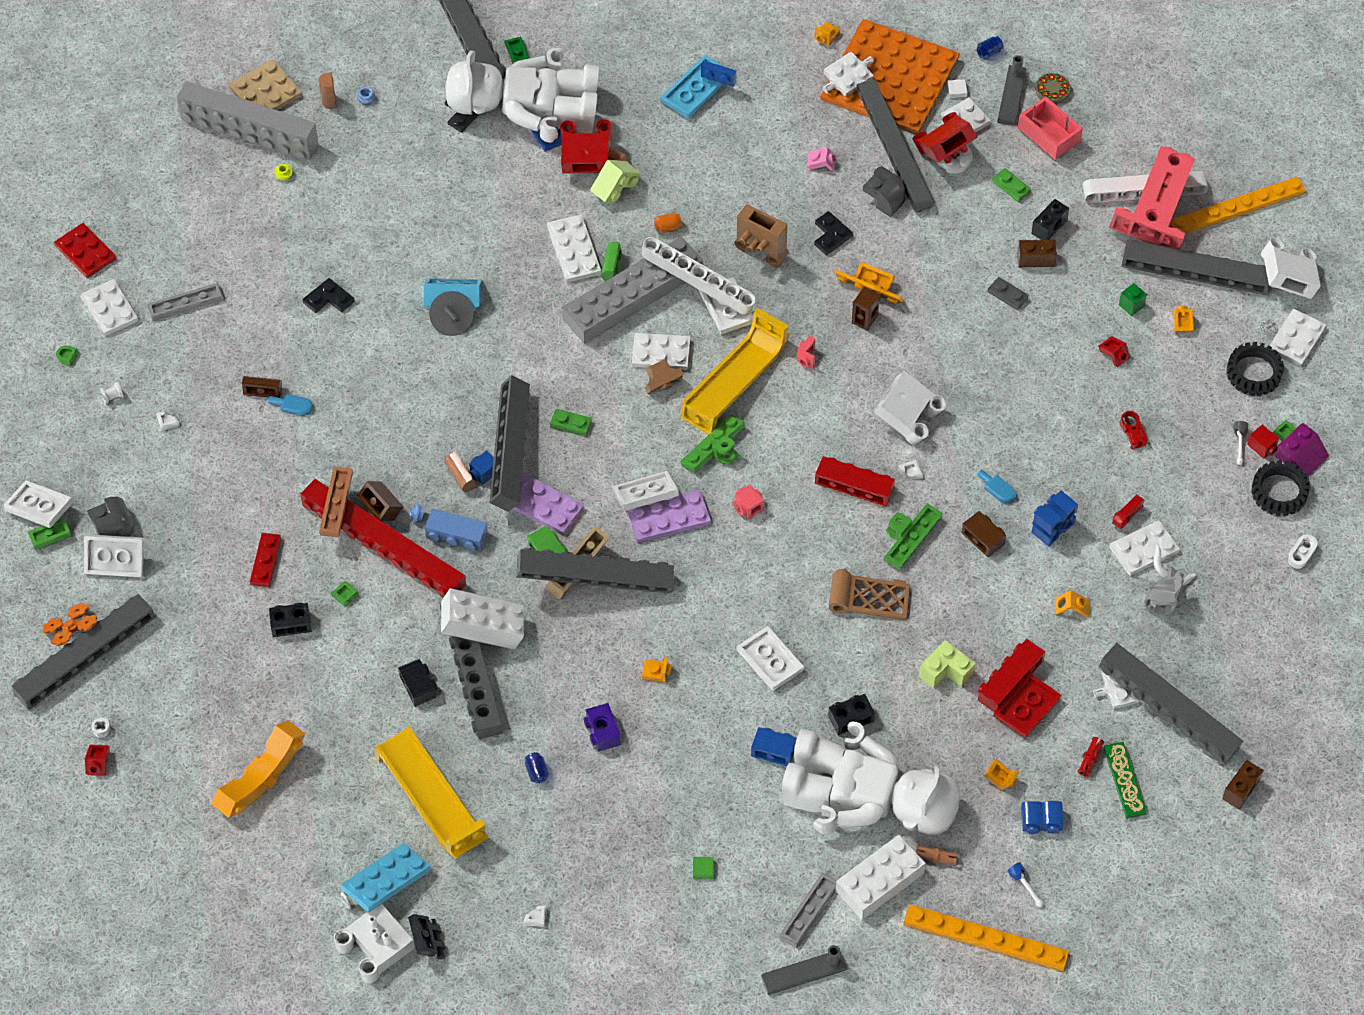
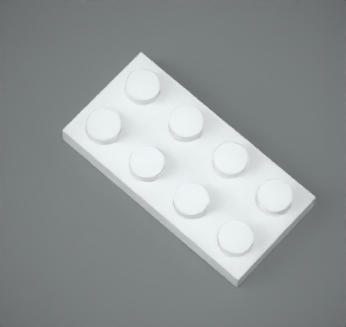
M582 214L547 222V228L566 283L601 275V268Z

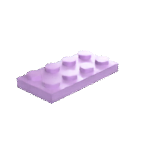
M522 472L521 501L513 510L544 526L547 525L551 530L564 536L583 510L584 504Z
M700 490L680 494L670 500H662L634 510H627L637 543L711 524V519Z

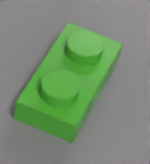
M1006 168L992 178L994 184L1017 202L1031 193V188Z
M555 409L550 422V428L586 436L592 418Z
M62 518L57 520L51 528L41 526L28 531V535L34 549L38 550L71 537V532L65 519Z

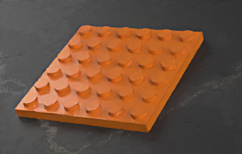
M862 19L842 57L852 52L861 61H864L869 56H871V59L873 58L874 63L867 66V69L874 75L873 78L897 127L917 134L930 114L960 53ZM835 88L828 93H825L823 90L820 100L869 117L857 90L846 97Z

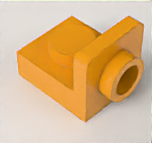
M825 21L821 27L817 26L815 28L814 39L819 43L830 46L839 35L840 28Z
M1177 306L1172 311L1174 332H1193V309H1188V306Z
M664 656V661L645 659L642 680L666 683V677L671 675L672 664H668V657Z

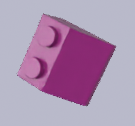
M1302 423L1278 445L1275 457L1282 460L1284 464L1285 461H1289V466H1292L1293 463L1296 464V469L1302 468L1303 473H1306L1308 477L1329 457V454L1319 435Z

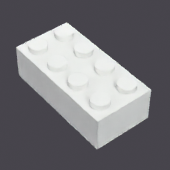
M450 588L441 601V633L515 650L524 637L523 605Z
M897 835L838 879L835 892L863 920L922 876L926 863L900 835Z

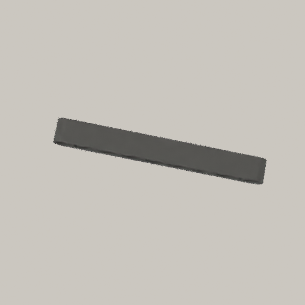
M875 79L856 84L859 97L897 176L904 183L905 193L914 212L933 207L928 189Z

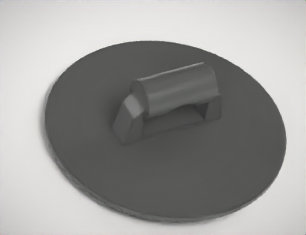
M450 291L442 293L434 299L430 306L429 317L433 327L438 332L447 336H456L462 334L470 327L474 311L471 302L466 296Z

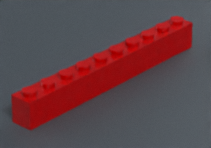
M314 479L300 494L302 506L309 511H314L322 519L329 487ZM347 499L341 529L351 539H357L365 548L373 549L379 557L390 560L396 568H402L411 578L419 579L425 587L433 588L441 597L445 596L450 588L461 591L466 586V576Z

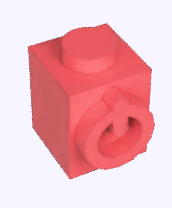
M751 485L745 488L742 487L735 493V500L732 503L740 516L745 515L747 519H750L764 510V500L761 493Z

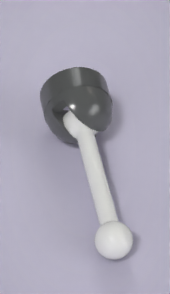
M1245 421L1233 423V431L1236 436H1239V451L1236 460L1239 465L1244 463L1242 458L1243 436L1248 433L1249 424Z

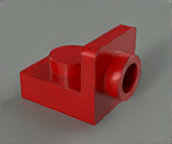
M1113 336L1098 345L1100 352L1112 357L1113 364L1116 367L1130 358L1127 343Z
M89 745L84 758L87 775H106V762L110 753L109 745Z

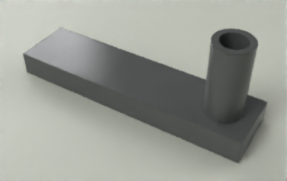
M1020 55L1014 56L1012 65L1008 67L997 123L1015 126L1026 74V67H1023V57Z
M832 945L828 948V953L763 973L761 978L767 994L771 995L846 971L847 967L840 948Z

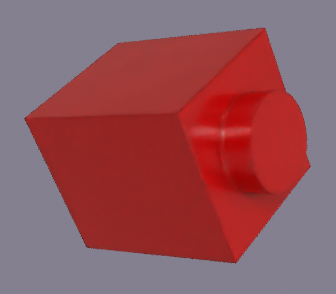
M1262 424L1249 435L1247 445L1264 459L1269 454L1273 455L1277 451L1279 437Z

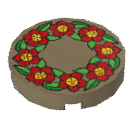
M1047 73L1036 81V95L1040 100L1046 96L1050 101L1057 102L1058 104L1067 100L1070 95L1071 85L1069 80L1063 75Z

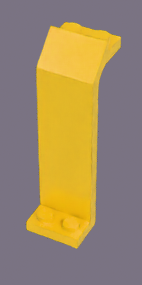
M757 308L754 311L752 326L747 336L683 400L680 418L709 435L716 428L717 419L780 355L790 336V333H788L789 325Z
M410 726L382 744L375 746V757L377 760L384 761L437 841L454 859L489 838L485 832L486 825L483 820L474 821Z

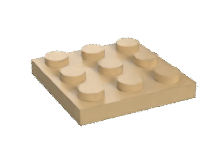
M273 59L228 84L229 89L237 98L274 110H278L302 96L299 88Z

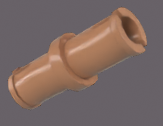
M917 845L916 854L921 859L933 861L935 864L940 862L953 866L956 865V852L943 851L938 847L932 849Z

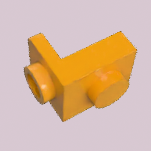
M994 759L983 776L998 789L1003 790L1008 787L1011 788L1016 783V776L1019 771L1017 769L1011 771L1000 761Z

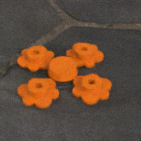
M79 603L69 609L67 615L71 617L70 620L63 624L61 618H52L43 625V633H55L62 627L63 631L56 633L50 641L52 645L62 646L70 641L72 633L77 630L81 631L84 629L87 631L92 629L97 624V616H85L82 620L78 621L76 618L84 616L85 611L89 609L88 604Z

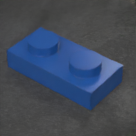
M703 60L701 64V77L734 87L737 70Z

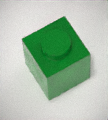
M1133 283L1121 292L1119 306L1130 316H1133L1145 307L1147 294Z

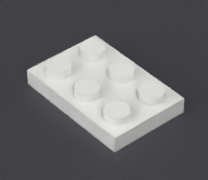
M733 277L728 279L737 284ZM699 290L720 334L752 324V312L747 315L741 314Z
M115 279L81 294L83 301L105 337L139 322L137 315Z
M1293 309L1271 342V351L1275 349L1278 352L1277 355L1280 354L1283 359L1301 367L1324 332L1327 324Z
M635 333L632 367L648 368L666 359L670 367L688 370L690 336Z
M667 471L613 486L614 494L624 511L634 510L641 506L652 505L655 502L670 500L673 497L679 496L678 489Z
M26 480L6 501L3 507L9 513L51 528L71 506L73 501L72 497Z
M1159 520L1110 543L1109 546L1129 576L1154 565L1153 560L1157 544L1161 548V561L1180 551Z
M86 534L84 536V574L142 577L144 538Z
M768 626L737 646L738 653L772 691L804 671V666Z

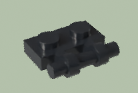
M418 914L409 916L408 920L417 954L430 957L437 955V959L445 958L444 950L446 948L444 942L441 941V929L437 925L436 919L429 920L428 916Z

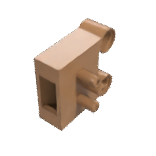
M746 204L737 216V239L734 244L743 252L748 250L753 252L757 248L758 252L767 253L765 258L767 263L777 268L789 254L787 249L788 224Z

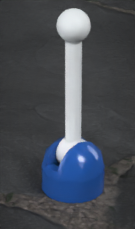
M1019 862L1010 867L1007 871L1009 875L1015 880H1021L1036 901V906L1038 908L1043 907L1044 902L1036 896L1024 878L1026 871L1022 863Z

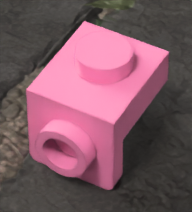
M828 147L810 151L807 167L813 170L826 166L830 171H834L837 162L836 155Z

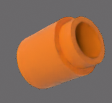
M672 212L657 216L656 220H654L656 231H660L662 234L678 230V228L682 227L680 214Z

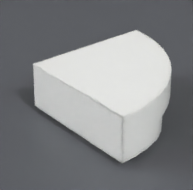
M165 412L156 413L161 431L180 426L176 417Z
M916 460L898 465V470L904 476L911 479L923 478V473Z
M538 906L527 914L523 922L524 925L544 927L546 906Z

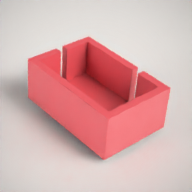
M1046 96L1035 103L1034 107L1031 106L1019 116L1018 129L1054 160L1081 142L1083 128L1073 119L1069 120V116Z

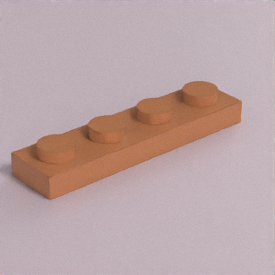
M333 467L319 530L321 536L339 538L353 476V469Z

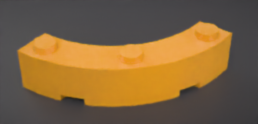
M289 720L275 725L272 734L265 744L267 749L262 756L254 758L244 769V775L240 779L234 778L227 784L219 787L211 804L228 818L241 814L268 787L272 788L276 784L279 775L289 764L296 751L302 747L305 733Z

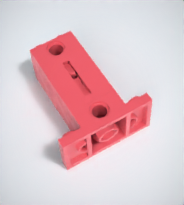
M1161 146L1135 212L1131 213L1128 209L1116 207L1109 228L1150 244L1180 249L1186 233L1178 228L1168 226L1195 158L1189 154L1174 151L1171 147Z

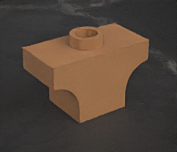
M664 359L646 369L649 383L644 388L647 394L659 388L665 390L672 386V382L680 379L684 374L681 368L674 369L670 367L667 360Z

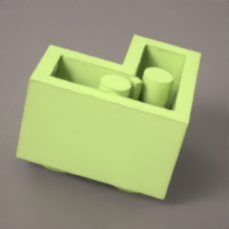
M607 160L590 191L604 202L614 203L619 199L623 188H633L638 183L641 172L627 161Z
M945 640L920 665L919 678L932 688H935L947 676L962 687L974 675L976 663Z

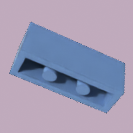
M435 509L431 510L425 526L426 537L430 540L447 542L451 546H462L471 551H481L488 533L487 522Z

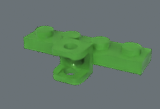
M730 414L680 461L681 466L696 474L713 457L722 464H731L738 457L737 451L733 449L735 443L732 439L746 427L744 421Z
M928 503L913 521L904 514L897 512L889 521V527L886 530L887 534L896 540V543L883 560L900 570L941 519L943 513Z

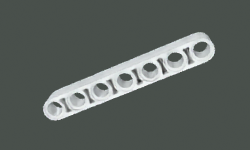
M1190 171L1181 196L1201 195L1208 191L1206 176L1203 171ZM1149 175L1086 180L1082 184L1085 201L1087 203L1140 199Z
M648 237L644 240L642 256L646 260L741 314L747 315L752 312L755 296L751 292L654 237Z

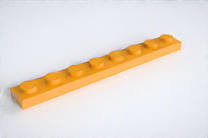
M1296 176L1173 218L1170 221L1169 227L1178 228L1188 234L1305 194L1306 188L1299 177Z
M912 904L908 906L903 923L905 926L1062 972L1064 971L1069 950Z

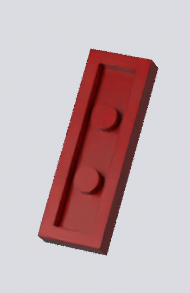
M261 533L250 585L270 587L281 535Z

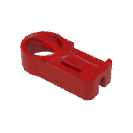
M1134 411L1124 412L1120 419V426L1124 433L1127 434L1131 444L1130 448L1145 447L1148 439L1138 414ZM1128 416L1135 419V425L1131 426Z
M1136 494L1120 511L1114 514L1112 524L1122 529L1143 508L1145 500Z

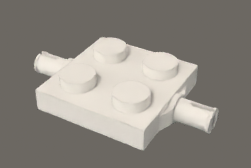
M850 52L826 67L823 73L827 76L830 83L823 86L825 93L835 88L846 97L857 90L856 84L873 79L874 75L867 69V66L874 63L873 58L871 59V56H869L864 61H861Z
M1103 671L1101 675L1104 687L1093 690L1095 698L1107 695L1114 709L1144 702L1137 699L1127 688L1121 687L1117 680L1112 676L1106 675Z

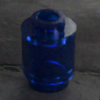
M992 36L978 43L976 49L978 56L988 59L999 53L1003 49V42L998 36Z
M538 752L528 754L525 757L524 764L530 781L538 784L545 782L549 776V771L543 756Z

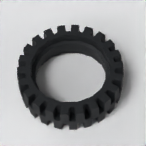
M1247 342L1245 346L1241 344L1238 349L1235 348L1229 357L1227 364L1228 380H1231L1232 386L1236 385V390L1242 389L1244 394L1248 391L1250 396H1253L1254 393L1257 396H1261L1262 392L1266 395L1269 391H1274L1281 381L1284 370L1281 355H1277L1278 352L1275 349L1271 351L1272 347L1269 345L1265 348V343H1261L1260 346L1257 345V342H1253L1252 345H1250V342ZM1245 357L1262 358L1272 366L1273 375L1264 381L1249 380L1240 374L1237 369V363Z
M1277 460L1276 464L1274 461H1270L1269 465L1265 463L1254 476L1251 489L1253 500H1256L1257 506L1262 505L1261 509L1263 511L1268 509V513L1271 515L1273 512H1276V516H1280L1281 513H1283V516H1288L1289 512L1291 515L1295 514L1296 510L1300 511L1304 507L1308 499L1310 481L1307 479V474L1303 473L1302 468L1296 469L1297 465L1294 463L1292 466H1289V461H1285V464H1282V460ZM1269 476H1286L1298 485L1299 494L1290 501L1274 500L1263 491L1262 483Z

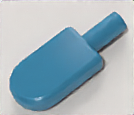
M286 394L284 399L273 396L268 398V403L280 405L282 412L305 416L311 413L313 408L312 402L309 399Z
M983 470L978 472L977 476L986 482L985 489L996 499L1006 504L1014 501L1016 496L1014 488L1001 477L996 475L992 478Z

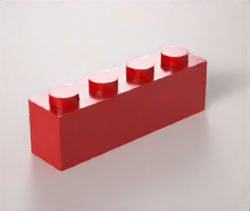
M823 456L815 473V484L886 507L894 490V478L875 473L870 469L856 467L851 463L838 461L832 457Z
M1027 638L1022 644L1018 643L1013 650V654L1003 660L999 670L995 669L991 673L990 680L980 685L977 691L979 693L977 701L995 712L1029 673L1033 674L1041 665L1046 651Z

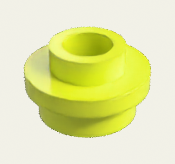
M288 164L276 166L274 170L275 176L280 180H288L292 175L291 166Z

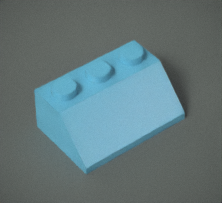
M427 278L424 283V306H428L430 309L432 302L437 296L453 291L466 296L471 302L473 310H476V307H479L481 304L482 279Z

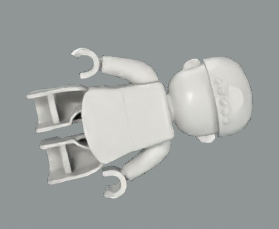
M556 47L547 51L546 58L545 56H539L513 63L510 67H507L505 79H502L499 69L490 64L475 62V51H470L466 60L455 63L448 72L445 85L446 100L452 110L472 115V111L477 114L491 111L498 106L501 100L503 101L502 112L512 122L534 131L540 129L541 139L545 142H553L558 138V132L555 127L560 129L561 123L565 120L575 122L577 133H592L597 104L596 90L599 65L586 64L583 70H560L561 63L558 61L564 58V53L561 48Z
M850 722L847 725L849 732L857 737L855 739L845 738V748L850 750H845L841 745L833 741L819 738L815 731L803 728L800 730L794 750L795 763L790 762L787 765L783 778V803L786 806L809 812H821L822 816L829 817L828 819L818 818L813 823L814 828L819 833L831 834L835 831L837 824L839 827H859L874 824L881 817H887L891 804H893L895 816L903 822V826L911 831L918 827V832L938 835L947 831L954 822L960 801L959 786L953 778L940 773L938 766L934 765V773L929 769L910 770L899 779L897 758L892 752L870 737H865L864 728L858 722ZM861 748L868 756H864L855 750ZM828 773V774H830V775H832V776H831V778H830V777L822 776V774Z

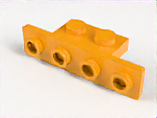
M863 262L860 263L854 277L835 269L834 273L838 276L837 279L844 283L850 281L854 283V287L860 290L863 287L873 289L880 296L888 297L887 301L893 304H897V302L903 304L904 300L902 297L889 292L895 279L894 275Z

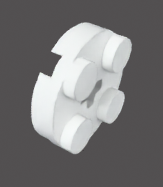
M967 144L968 151L966 153H962L960 149L957 150L958 157L956 160L950 157V163L946 164L942 160L939 163L937 162V164L949 173H962L972 164L973 154Z

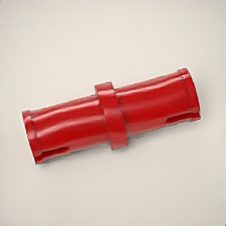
M1092 737L1088 750L1083 754L1084 759L1078 769V774L1082 775L1085 771L1084 777H1090L1094 764L1099 760L1098 755L1104 745V741L1100 739L1097 743L1098 737Z

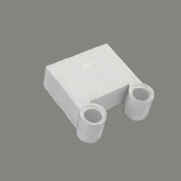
M1271 238L1261 252V256L1265 261L1269 286L1312 299L1320 288L1315 262L1316 254L1308 248H1304L1298 256L1284 252L1283 242L1277 238Z
M903 371L894 379L874 410V413L905 436L908 443L916 445L925 439L929 433L925 424L915 423L921 412L923 411L928 417H935L945 409L946 402L943 397L935 395L906 371Z
M383 904L371 912L365 913L345 929L338 930L334 934L335 947L339 953H350L354 948V942H356L369 957L363 959L359 964L361 979L366 983L375 982L382 972L415 949L414 940ZM344 939L349 940L345 944L339 943L341 940ZM367 969H373L371 973L364 972Z

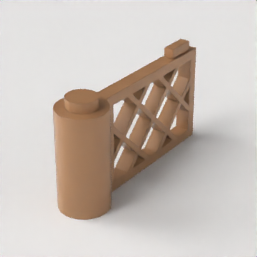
M838 569L832 575L829 609L834 613H845L848 611L906 620L910 584L897 579L892 582L854 576L846 569ZM855 582L863 583L867 588L860 592L855 587ZM882 586L886 591L879 595L873 588ZM895 589L905 590L904 595L900 598L893 591ZM868 591H870L875 596V598L869 602L863 596ZM888 594L895 600L889 605L882 599ZM860 598L865 605L862 607L853 606V601ZM879 601L884 608L876 610L872 604ZM898 604L903 609L902 614L895 613L891 607Z

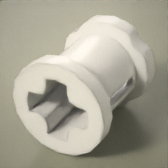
M118 382L105 389L100 388L105 404H108L110 400L124 397Z

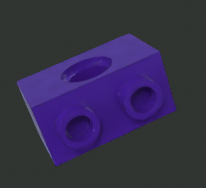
M609 703L586 709V717L583 720L586 729L590 728L592 733L589 734L592 746L596 745L598 752L620 746L621 736Z

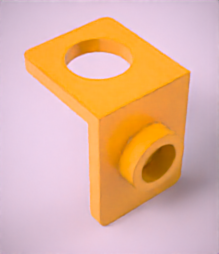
M1070 590L1055 598V614L1059 615L1072 609L1088 617L1090 601ZM1066 598L1065 605L1060 608L1061 601Z

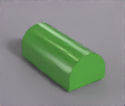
M611 242L607 245L601 277L605 281L619 273L622 258V249L619 242Z

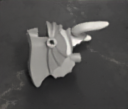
M1157 544L1153 560L1154 567L1163 578L1160 581H1151L1148 584L1150 591L1144 604L1145 607H1148L1150 602L1153 601L1156 604L1167 605L1166 608L1155 605L1153 613L1170 615L1181 603L1179 600L1182 586L1191 582L1197 574L1192 573L1183 578L1184 574L1173 567L1165 570L1161 565V548Z

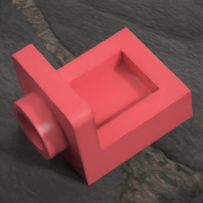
M809 335L798 347L797 361L802 366H808L813 369L815 367V356L811 353L815 349L816 338Z

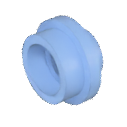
M362 87L357 93L358 101L363 104L371 103L375 98L374 91L369 87Z
M418 503L415 504V507H411L410 518H413V522L422 521L424 506H419Z

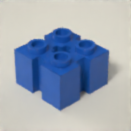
M1062 490L1056 495L1052 494L1047 500L1048 504L1040 505L1034 511L1031 533L1048 547L1059 538L1060 534L1065 533L1075 524L1076 516L1074 514L1077 513L1078 503Z

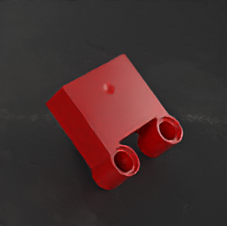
M956 112L942 118L944 124L929 134L926 131H922L913 136L912 140L920 155H927L938 163L944 160L948 164L951 162L950 155L952 157L958 155L957 150L960 149L962 153L968 151L966 145L975 140L977 136L970 122L959 117Z
M601 119L596 123L597 133H577L574 121H563L560 125L562 135V173H600L606 161L610 160V144L613 139L612 123L607 119Z

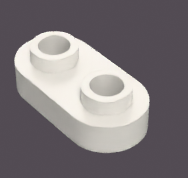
M1306 534L1298 539L1288 555V563L1291 567L1300 569L1308 563L1317 548L1318 543L1315 537Z

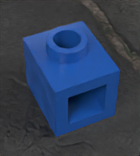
M487 450L480 456L474 457L469 463L470 475L482 485L492 478L494 457Z

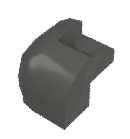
M883 166L875 169L874 175L863 185L862 191L877 200L876 208L889 217L905 201L903 181Z
M117 496L105 498V503L87 510L97 535L130 537L135 528L133 519L122 498Z

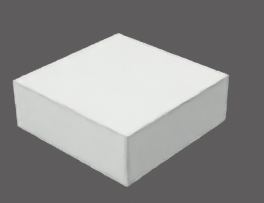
M965 79L947 81L949 98L967 97Z

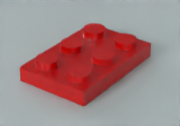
M81 223L54 241V245L86 278H89L117 259L116 255L84 223Z
M1029 673L994 712L993 717L1026 739L1058 703L1062 695Z

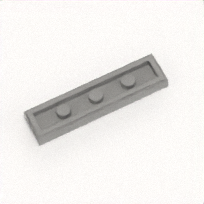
M216 283L151 302L147 306L152 320L155 321L223 301L224 299L219 284Z
M823 872L779 934L781 940L795 948L798 947L834 894L837 880Z

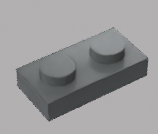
M1000 277L989 286L987 291L1017 311L1027 301L1029 296Z

